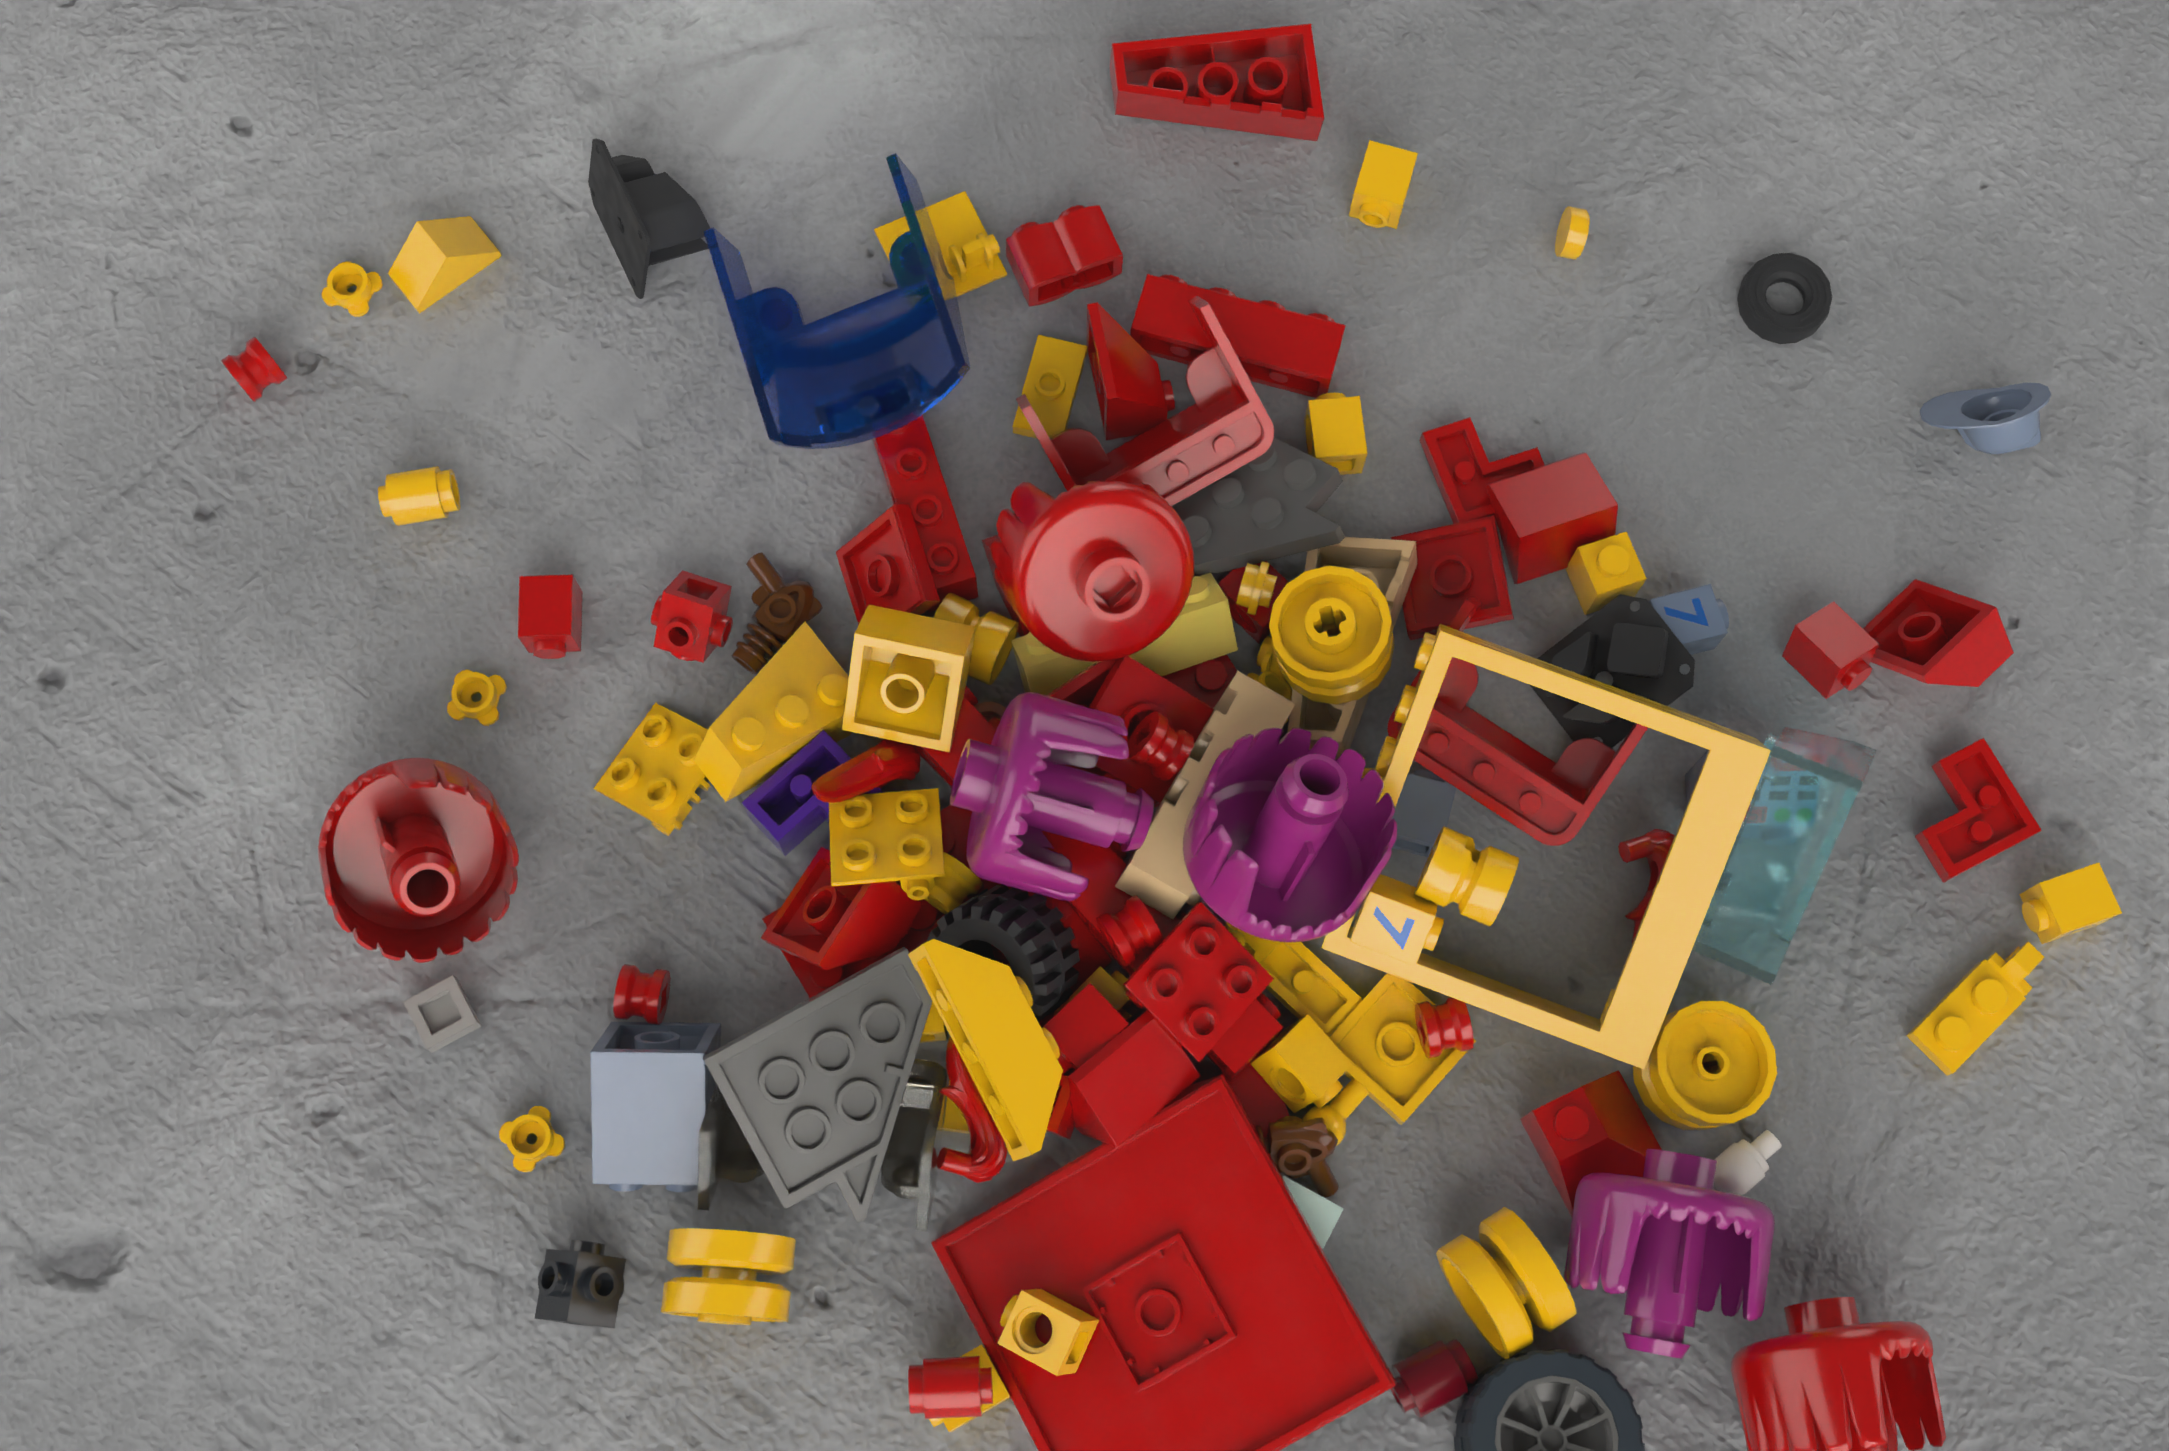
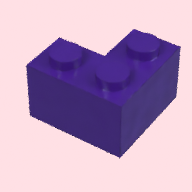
M823 730L741 803L752 822L786 856L825 820L829 824V803L816 798L811 790L813 782L851 758ZM876 787L863 794L884 792L879 787Z

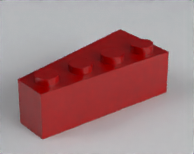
M1311 24L1112 43L1109 69L1115 115L1309 141L1318 140L1324 121V112Z

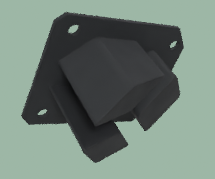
M597 138L592 140L588 183L593 206L636 297L642 299L644 298L648 266L710 249L711 247L702 238L713 235V232L696 200L666 172L655 174L649 162L644 158L627 155L611 157L603 140Z
M1622 594L1614 598L1537 658L1594 680L1598 673L1603 671L1609 672L1613 677L1611 686L1666 706L1670 705L1694 685L1695 659L1647 599ZM1632 602H1639L1640 609L1638 611L1630 609ZM1681 665H1689L1690 671L1688 674L1680 672ZM1530 685L1573 742L1581 738L1600 737L1603 743L1613 748L1625 739L1635 724L1629 720Z

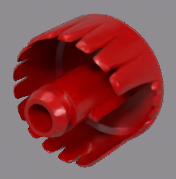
M1099 480L1088 481L1085 485L1074 486L1069 491L1061 492L1055 498L1030 482H1022L1014 489L1010 498V505L1014 513L1007 508L1003 509L999 514L996 529L1000 538H995L991 544V555L997 566L994 569L996 581L1026 628L1038 641L1052 651L1068 658L1089 662L1120 659L1132 655L1156 641L1170 628L1184 608L1194 577V552L1191 539L1185 524L1175 509L1149 484H1142L1144 486L1142 487L1134 483L1115 480L1108 482Z
M404 758L386 762L367 770L340 792L328 810L321 827L318 845L319 865L326 901L329 906H332L335 920L347 933L353 932L354 938L360 946L373 951L377 949L378 945L382 955L394 961L403 959L407 950L413 961L418 963L430 962L436 958L438 948L441 949L444 955H455L461 952L464 947L463 937H466L471 942L481 941L490 932V918L494 922L499 921L505 915L510 905L509 895L514 894L517 888L518 874L516 866L519 863L518 849L498 801L490 790L475 776L444 761L429 758Z
M1854 1297L1826 1298L1787 1306L1784 1308L1789 1331L1788 1335L1744 1346L1732 1358L1731 1373L1747 1451H1897L1898 1434L1896 1423L1899 1426L1906 1447L1912 1451L1924 1448L1926 1442L1925 1433L1930 1445L1933 1447H1941L1946 1439L1932 1363L1933 1345L1929 1333L1922 1326L1914 1322L1885 1321L1860 1323Z

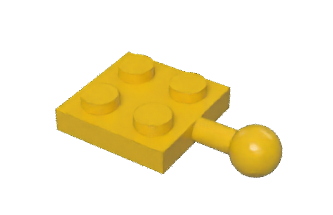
M1387 973L1329 1036L1352 1063L1344 1072L1351 1081L1329 1105H1324L1321 1108L1317 1106L1311 1108L1305 1114L1303 1122L1323 1117L1326 1127L1338 1139V1145L1346 1134L1345 1120L1368 1095L1402 1125L1467 1051L1460 1052L1456 1048L1444 1049L1440 1056L1428 1059L1422 1049L1417 1031L1415 1005L1416 1003L1426 1001L1432 1005L1435 1004L1411 982Z

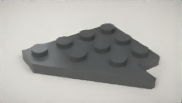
M1274 438L1270 448L1262 456L1173 505L1172 507L1181 517L1191 539L1194 552V576H1201L1210 572L1216 574L1245 567L1247 563L1257 564L1262 561L1265 562L1341 543L1345 536L1340 525L1317 514V511L1343 482L1338 469Z
M905 947L896 950L703 1056L705 1064L784 1210L836 1182L856 1221L859 1223L866 1219L932 1004V999L908 956L909 951Z

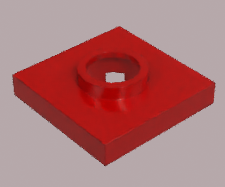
M1129 656L1116 659L1089 708L1120 716L1127 730L1129 722L1135 714L1145 710L1157 711L1168 718L1171 728L1174 730L1183 729L1193 735L1194 744L1214 710L1211 706ZM1119 735V736H1121L1122 738H1124V739L1127 741V743H1128V741H1129L1128 735H1127V736ZM1098 755V761L1095 765L1135 790L1142 788L1158 803H1161L1176 777L1175 775L1163 782L1152 775L1149 765L1146 763L1137 764L1129 758L1116 759Z

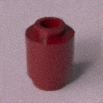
M1453 1339L1446 1344L1439 1340L1392 1365L1397 1385L1390 1390L1404 1413L1413 1409L1415 1414L1422 1418L1468 1393V1385L1478 1381V1376L1468 1354L1457 1339Z

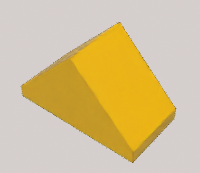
M471 216L417 221L388 275L420 314L502 255Z

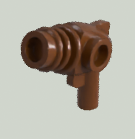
M763 552L751 557L746 564L762 585L753 592L751 598L754 605L758 607L752 616L757 625L753 623L747 624V629L751 634H743V639L746 643L738 641L736 643L737 649L731 655L739 665L754 675H757L768 663L765 658L771 659L775 655L773 651L778 652L782 647L779 642L785 644L805 621L807 623L823 609L820 601L814 597V589L809 582L796 580L786 584Z
M1295 1116L1282 1117L1276 1122L1269 1123L1267 1137H1263L1262 1127L1260 1125L1256 1126V1131L1279 1172H1283L1290 1178L1295 1179L1309 1175L1318 1194L1322 1197H1330L1337 1192L1339 1185L1325 1158L1333 1154L1338 1139L1326 1127L1323 1117L1305 1122Z

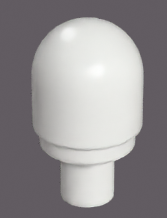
M1765 1130L1751 1143L1744 1139H1741L1738 1143H1732L1714 1159L1717 1161L1714 1179L1715 1189L1737 1195L1746 1194L1765 1177V1173L1769 1170L1766 1160L1782 1147L1779 1140L1770 1131Z

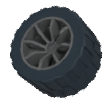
M1539 1349L1520 1353L1509 1359H1501L1500 1363L1495 1366L1487 1367L1478 1375V1381L1468 1387L1469 1392L1464 1394V1401L1460 1410H1457L1455 1419L1457 1424L1456 1437H1454L1455 1451H1645V1443L1642 1441L1641 1429H1643L1641 1417L1635 1410L1634 1400L1628 1390L1624 1389L1616 1380L1617 1376L1608 1368H1602L1596 1364L1594 1359L1583 1354H1572L1568 1350Z

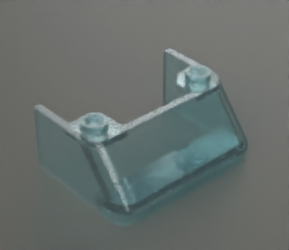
M1784 727L1779 736L1769 732L1764 745L1771 752L1765 764L1766 769L1762 776L1763 779L1733 845L1692 948L1697 953L1770 985L1773 984L1791 940L1877 751L1855 741L1790 727Z

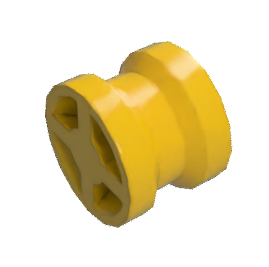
M943 852L945 877L934 878V888L925 900L943 914H947L961 905L969 895L977 894L982 888L983 882L963 863Z

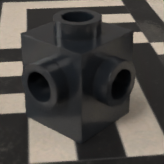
M571 1240L570 1250L547 1249L545 1261L538 1276L539 1295L534 1319L615 1329L619 1300L624 1292L623 1275L626 1259L604 1255L605 1244L589 1241Z

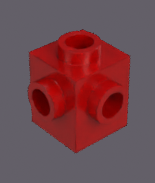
M682 570L663 591V594L658 597L654 605L651 624L657 626L653 647L671 652L673 656L681 660L704 663L717 646L724 647L729 638L733 618L726 615L732 586Z

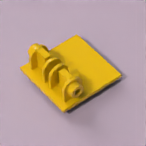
M966 191L874 229L915 315L1007 276V272L998 256V253H1000L999 244L994 234H987Z
M655 702L593 789L650 820L652 826L669 836L674 828L677 830L682 828V822L692 810V807L687 802L690 800L699 804L701 798L695 793L696 789L699 787L708 791L711 787L704 780V778L707 780L708 778L694 761L708 729Z
M939 788L862 794L842 802L829 803L832 886L900 881L902 890L907 893L910 899L923 900L929 896L930 891L934 888V878L945 877Z

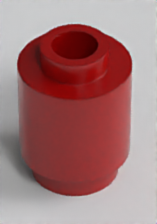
M980 1356L923 1359V1365H909L908 1392L910 1414L924 1413L925 1419L981 1417L982 1404H993L992 1367L980 1368Z

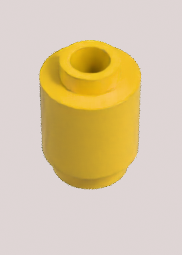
M438 466L387 474L385 485L378 487V499L384 517L392 516L397 526L448 518L449 512L460 510L459 488L452 469L441 471Z

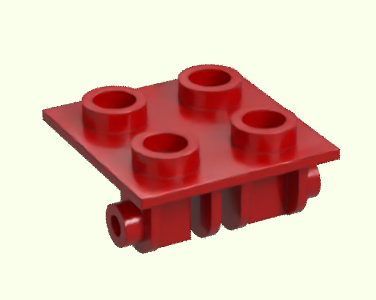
M1199 901L1123 985L1128 989L1125 993L1126 996L1139 1008L1145 1007L1200 1062L1274 978L1205 905Z

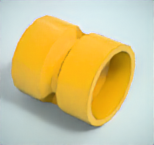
M948 593L942 600L933 618L976 627L968 676L991 685L999 676L1012 649L1011 640L1016 639L1019 624L1017 621L994 611H989L982 617H979L978 607L972 601L954 593Z
M1443 826L1426 860L1414 895L1442 907L1455 902L1458 904L1461 915L1490 927L1495 921L1511 887L1519 864V858L1490 845L1479 851L1475 849L1473 838Z

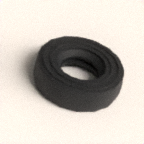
M1779 253L1767 256L1753 265L1741 282L1737 301L1740 316L1752 332L1764 340L1778 344L1797 343L1813 335L1828 317L1833 297L1830 282L1819 266L1803 256L1792 253ZM1782 282L1792 284L1802 295V309L1794 314L1786 315L1776 312L1767 302L1766 291L1769 286Z

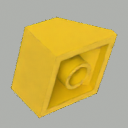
M868 605L854 633L842 730L950 752L968 679L976 627Z

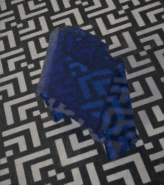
M896 153L887 156L886 160L910 231L902 234L895 240L889 253L890 266L898 287L897 289L805 325L800 306L792 294L778 287L766 288L753 293L739 250L714 227L704 231L769 440L776 445L802 449H827L861 443L885 435L915 420L933 408L959 384L970 370L954 279L948 273L918 181Z

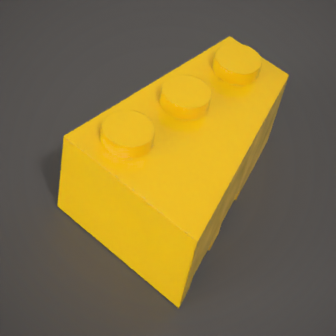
M806 621L712 723L694 758L695 763L725 802L766 781L821 731L824 730L836 743L852 733L842 730L849 676Z

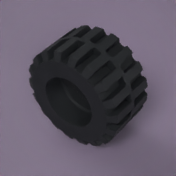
M1003 884L996 885L989 890H983L942 916L937 921L938 926L931 930L927 941L936 939L994 961L996 960L991 945L995 946L1008 960L1014 976H1019L1028 986L1033 998L1031 1009L1038 1022L1060 1007L1073 992L1070 987L1077 983L1079 971L1072 967L1080 961L1079 949L1072 948L1070 943L1076 937L1071 927L1065 928L1061 923L1060 919L1064 917L1057 907L1052 910L1046 906L1047 898L1041 894L1035 893L1029 896L1028 891L1014 887L1009 889L1007 885Z

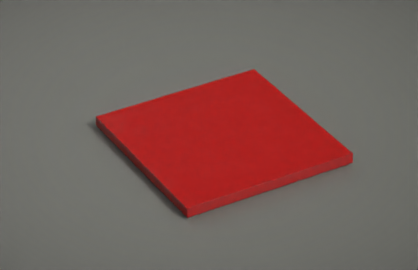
M1225 1075L1217 1077L1160 1110L1118 1148L1106 1143L1097 1146L931 1242L1038 1451H1280L1397 1385L1395 1378ZM1043 1289L1099 1319L1076 1373L1056 1376L997 1344L1004 1330V1327L1000 1325L1003 1311L1011 1298L1019 1295L1021 1290ZM1042 1313L1036 1321L1035 1331L1038 1339L1042 1343L1047 1344L1052 1336V1324L1049 1318Z

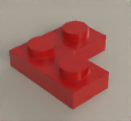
M1471 417L1422 432L1419 440L1453 524L1494 515L1486 484L1545 465L1538 447L1489 462Z
M1984 738L1939 760L1931 766L1959 810L1956 814L1915 835V838L1943 883L2042 831Z

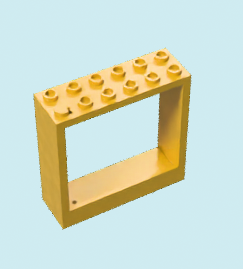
M1440 624L1436 635L1427 632L1424 634L1413 667L1422 670L1416 687L1408 684L1405 685L1394 721L1402 723L1397 739L1386 736L1377 759L1375 771L1382 776L1384 781V788L1378 802L1385 793H1389L1396 807L1452 657L1709 749L1615 990L1611 989L1600 1019L1424 953L1420 954L1416 966L1352 943L1350 939L1354 927L1351 924L1355 914L1337 930L1325 935L1321 948L1644 1070L1771 750L1758 739Z

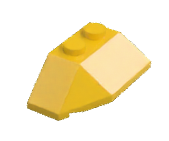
M936 939L920 945L910 952L908 956L916 971H918L990 1112L1012 1160L1016 1161L1040 1151L1063 1069L1057 1060L1060 1057V1052L1054 1037L1046 1028H1041L1031 1009L1033 998L1028 986L1019 976H1014L1010 966Z

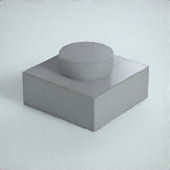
M454 975L403 1001L426 1049L431 1053L482 1026L458 978Z

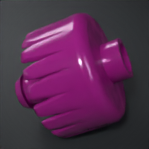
M1025 692L1016 696L1007 706L991 745L972 739L967 740L954 776L950 805L972 811L967 841V861L970 869L976 876L1044 896L1074 901L1081 896L1079 893L1086 890L1089 879L1071 873V861L1064 855L1048 849L1054 847L1043 835L1042 831L1108 848L1112 841L1121 843L1122 852L1141 848L1147 836L1153 815V798L1142 788H1139L1135 794L1126 792L1125 782L1065 766L1074 765L1083 768H1094L1098 761V755L1126 759L1129 756L1128 744L1119 735L1127 736L1128 730L1120 716L1043 694Z
M1267 728L1258 732L1255 737L1252 734H1248L1239 738L1231 748L1222 751L1215 760L1185 824L1183 835L1184 862L1188 875L1199 895L1226 922L1248 934L1267 940L1279 942L1309 941L1337 930L1356 913L1392 855L1391 848L1397 839V822L1392 819L1395 813V806L1389 793H1385L1378 802L1384 788V781L1377 771L1371 769L1361 779L1366 761L1356 750L1347 749L1341 754L1339 759L1335 760L1339 745L1331 737H1321L1309 750L1312 736L1310 731L1302 728H1292L1280 740L1282 729Z
M1647 1149L1643 1177L1614 1173H1590L1584 1176L1578 1183L1564 1279L1571 1288H1576L1580 1284L1582 1289L1593 1291L1597 1288L1601 1274L1602 1287L1606 1293L1624 1294L1626 1292L1624 1315L1632 1316L1630 1333L1622 1332L1628 1349L1682 1359L1691 1346L1683 1344L1685 1326L1695 1328L1697 1310L1710 1312L1713 1309L1720 1286L1723 1315L1735 1316L1739 1312L1741 1304L1743 1318L1748 1321L1758 1320L1764 1312L1775 1227L1774 1215L1771 1209L1761 1201L1713 1190L1716 1160L1672 1151Z

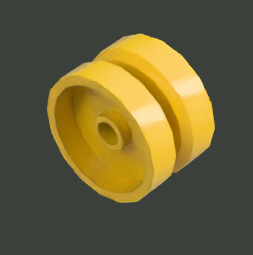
M1325 566L1305 571L1287 583L1273 603L1269 628L1280 672L1293 690L1308 699L1335 705L1359 700L1378 687L1391 668L1395 644L1387 599L1373 580L1354 569ZM1337 634V636L1328 637L1329 635Z
M1699 1001L1667 1014L1645 1069L1633 1066L1634 1084L1644 1105L1661 1121L1682 1130H1708L1735 1123L1755 1114L1770 1097L1777 1076L1775 1048L1765 1027L1746 1009L1726 1001Z
M1503 1207L1480 1222L1478 1227L1481 1245L1477 1241L1461 1234L1439 1248L1436 1255L1449 1286L1474 1326L1498 1355L1504 1359H1509L1533 1343L1531 1322L1551 1332L1573 1318L1577 1312L1566 1282L1541 1242L1517 1214Z
M671 1229L669 1232L667 1260L679 1268L701 1270L702 1274L701 1277H673L664 1282L661 1313L697 1317L699 1322L730 1325H751V1321L788 1322L791 1292L780 1284L756 1281L757 1275H782L793 1270L796 1240L781 1235L737 1230Z

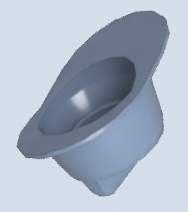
M2020 383L2000 388L1949 392L1924 403L1920 409V416L1924 422L1931 426L1944 429H1958L1965 443L1977 451L1987 454H2004L2033 447L2040 443L2039 410L2049 402L2051 392L2048 386L2040 383Z

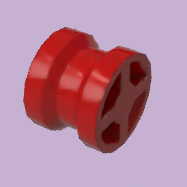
M255 336L246 342L243 352L237 356L228 355L221 360L253 402H256L263 396V389L270 384H281L288 379Z
M1154 711L1147 715L1132 733L1127 743L1129 748V756L1127 758L1137 764L1146 763L1151 767L1152 775L1164 782L1175 776L1189 758L1194 746V736L1183 729L1174 730L1169 726L1167 717Z
M1137 895L1125 900L1123 909L1115 914L1105 912L1096 918L1103 937L1123 966L1134 962L1139 951L1146 947L1155 949L1164 940L1155 920Z
M624 964L620 970L613 1002L614 1017L616 1019L628 1020L632 1016L644 1017L648 1024L660 1025L668 1005L671 981L670 972L668 970L656 969L652 973L640 972L636 965Z
M1449 997L1444 1004L1432 1005L1428 1001L1416 1003L1415 1019L1422 1049L1428 1059L1440 1056L1444 1049L1456 1048L1460 1052L1473 1049L1472 1024L1465 1002Z

